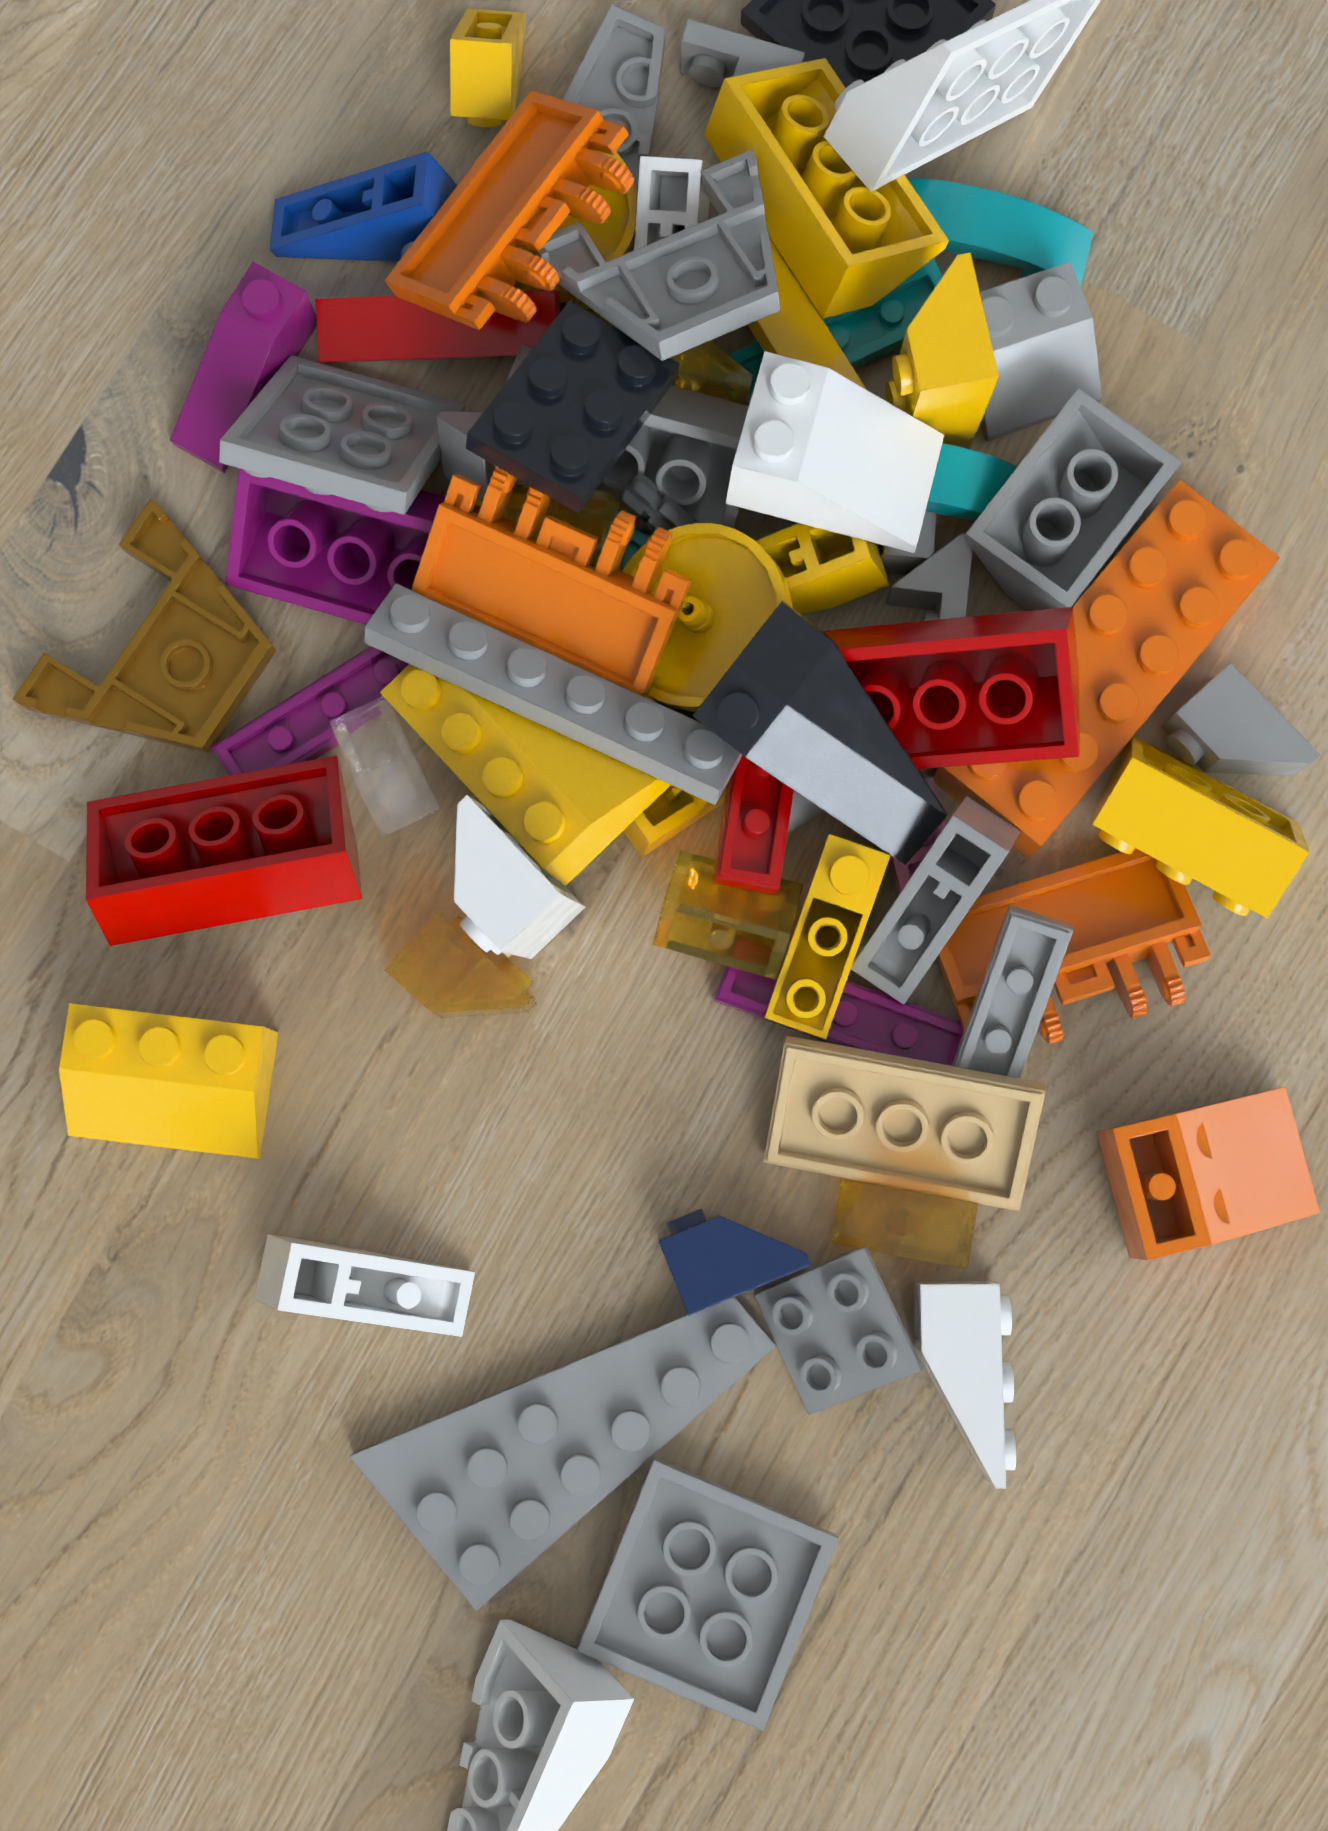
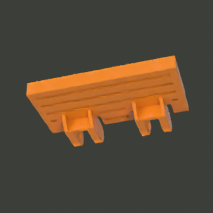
M531 90L384 281L396 297L477 330L483 327L494 311L515 320L519 319L521 322H529L536 313L537 307L534 306L535 303L531 301V298L513 285L516 281H519L537 289L550 292L560 281V276L554 267L542 257L540 258L518 247L522 246L539 253L567 215L590 223H598L599 225L605 222L612 209L605 201L606 199L595 192L594 189H590L589 186L593 185L624 195L634 184V178L629 168L624 166V163L619 162L618 159H614L612 156L608 157L606 154L593 151V149L614 155L629 135L624 125L604 120L599 110Z
M496 466L490 478L491 480L481 508L477 514L473 510L482 484L458 473L454 474L444 503L438 506L411 590L646 697L692 579L670 569H665L655 594L652 593L672 541L673 533L660 527L657 530L655 529L654 534L649 537L645 545L644 555L636 576L627 574L619 570V566L634 533L636 516L621 510L611 525L596 567L589 565L599 537L553 516L548 515L545 517L551 497L530 486L518 523L504 518L503 516L517 478Z
M1135 848L1132 854L1119 852L978 896L936 957L963 1030L968 1021L1008 905L1072 924L1074 931L1054 983V988L1061 1005L1111 991L1115 986L1129 1017L1133 1019L1146 1015L1148 1010L1147 998L1132 963L1143 959L1147 960L1159 992L1167 1005L1172 1007L1184 1003L1186 998L1184 984L1178 974L1167 944L1173 943L1183 968L1207 961L1211 956L1200 931L1202 924L1185 885L1161 873L1155 867L1157 859ZM1051 996L1048 999L1038 1027L1041 1036L1048 1045L1062 1041L1064 1036Z

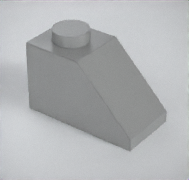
M1231 662L1161 726L1169 735L1167 742L1172 751L1189 765L1196 763L1203 772L1293 776L1320 756L1312 745Z

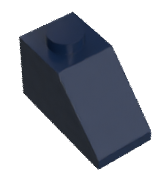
M702 1208L667 1222L666 1225L670 1235L659 1239V1244L688 1316L811 1266L805 1252L717 1215L706 1219Z

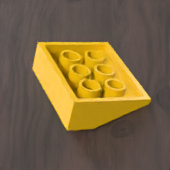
M411 664L380 692L543 870L564 886L577 876L671 786L662 780ZM648 695L645 697V698H647V699H649V700L654 701V700H653L650 696H648Z

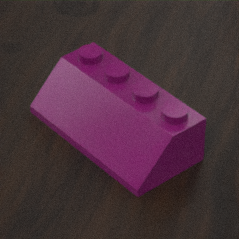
M239 468L225 585L366 625L395 584L411 590L438 506L444 503L445 496L420 490L405 515L395 512H378L360 502L332 494H315L303 486L272 477H255ZM475 505L473 512L478 514L481 506Z

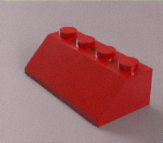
M1073 607L822 631L835 641L847 659L848 666L866 693L870 694L881 711V716L902 748L906 749L918 769L1073 758L1080 755L1079 667Z
M338 756L87 802L86 901L109 946L362 899L358 849Z

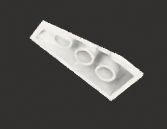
M500 1620L475 1678L471 1701L481 1705L474 1742L463 1743L459 1765L469 1769L462 1807L451 1811L447 1831H558L608 1760L634 1698L599 1660L582 1654L569 1645L513 1620Z

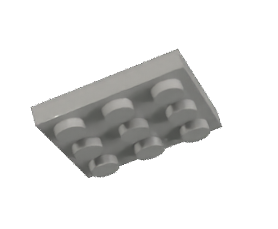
M290 355L220 439L219 463L243 469L246 473L255 477H272L300 485L315 494H332L360 502L378 512H395L405 515L442 458L437 424L438 413L440 411L464 412L465 404Z
M654 1457L579 1641L577 1651L764 1731L838 1537L833 1532Z

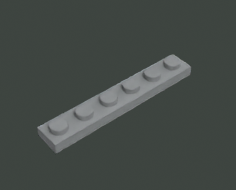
M399 584L394 585L365 626V644L711 804L716 805L741 759L742 754L702 723Z

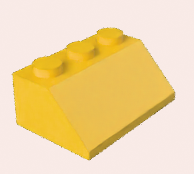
M971 253L956 256L906 329L900 355L893 356L892 359L893 380L886 382L885 385L886 401L942 433L944 435L943 443L970 449L999 378Z
M1135 735L1125 745L1093 811L1092 825L1101 829L1098 836L1105 843L1127 854H1132L1134 849L1137 848L1157 859L1155 867L1167 877L1184 885H1189L1192 879L1215 890L1212 897L1216 902L1241 916H1247L1249 911L1252 910L1268 918L1309 854L1306 840L1298 822Z
M69 1003L59 1064L68 1136L260 1159L279 1032L264 1026Z

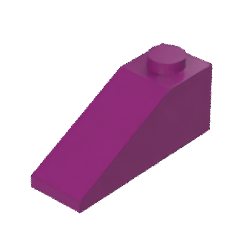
M255 262L251 263L219 314L171 435L170 441L173 445L219 471L226 472L229 465L219 463L220 439L290 355L298 357L317 326L316 314L306 290Z

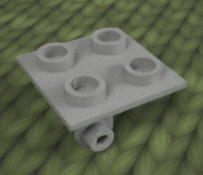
M858 1247L837 1256L835 1260L754 1295L809 1415L923 1369L867 1247L861 1249Z

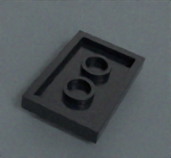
M569 301L468 431L466 449L579 514L676 380L680 363L671 358L663 361L620 329Z

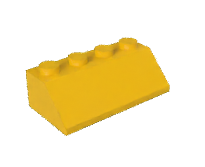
M826 58L724 78L704 133L706 140L721 162L749 150L755 153L769 237L823 319L873 306L941 253L949 242V239L905 175L870 192L823 137L837 112L834 109L835 101L846 89Z

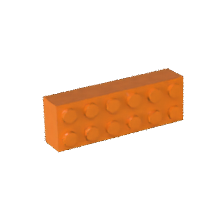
M1179 479L1073 606L1079 667V757L939 767L933 776L935 784L959 804L968 796L1019 829L1021 832L1012 847L1029 859L1052 835L1280 557Z

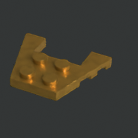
M149 499L118 545L124 552L169 579L170 583L101 684L95 685L48 654L43 653L12 699L27 710L208 753L277 650L158 503Z

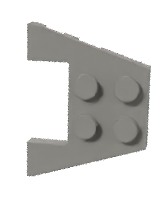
M752 150L701 171L703 191L719 213L716 217L609 262L603 259L580 221L554 232L539 253L530 250V252L540 258L542 257L554 267L560 276V281L558 282L560 286L662 361L780 311L778 287L765 218L757 160Z

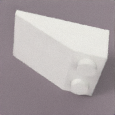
M764 351L732 465L726 504L914 553L944 435L830 368Z

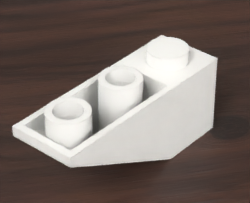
M912 1281L914 1348L985 1479L996 1489H1006V1470H1015L1014 1431L1012 1429H1004V1403H1011L1014 1399L1013 1368L1011 1362H1002L1001 1335H1010L1012 1330L1010 1298L1008 1295H1000V1284L992 1281Z

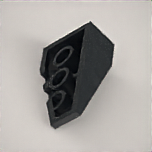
M782 600L696 710L693 717L744 757L906 865L947 817V812L906 749L902 748L890 730L870 694L866 693L848 666L847 659L835 641Z

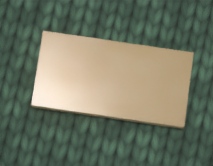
M786 1035L763 1162L1020 1211L1046 1093L1045 1083Z

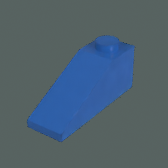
M426 151L277 198L274 205L269 250L276 257L400 261L403 247L417 239L458 185L430 153Z

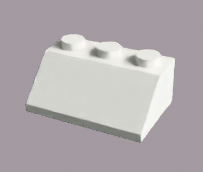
M468 795L457 804L454 902L467 915L459 924L469 937L485 952L492 950L497 955L502 952L508 958L511 955L532 959L586 907L566 886L543 870L485 806Z

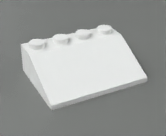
M1030 0L989 21L981 20L968 31L948 41L946 39L939 40L926 52L908 61L905 59L896 61L883 74L867 82L857 80L850 84L835 101L834 109L837 112L823 137L872 192L1032 108L1101 0Z

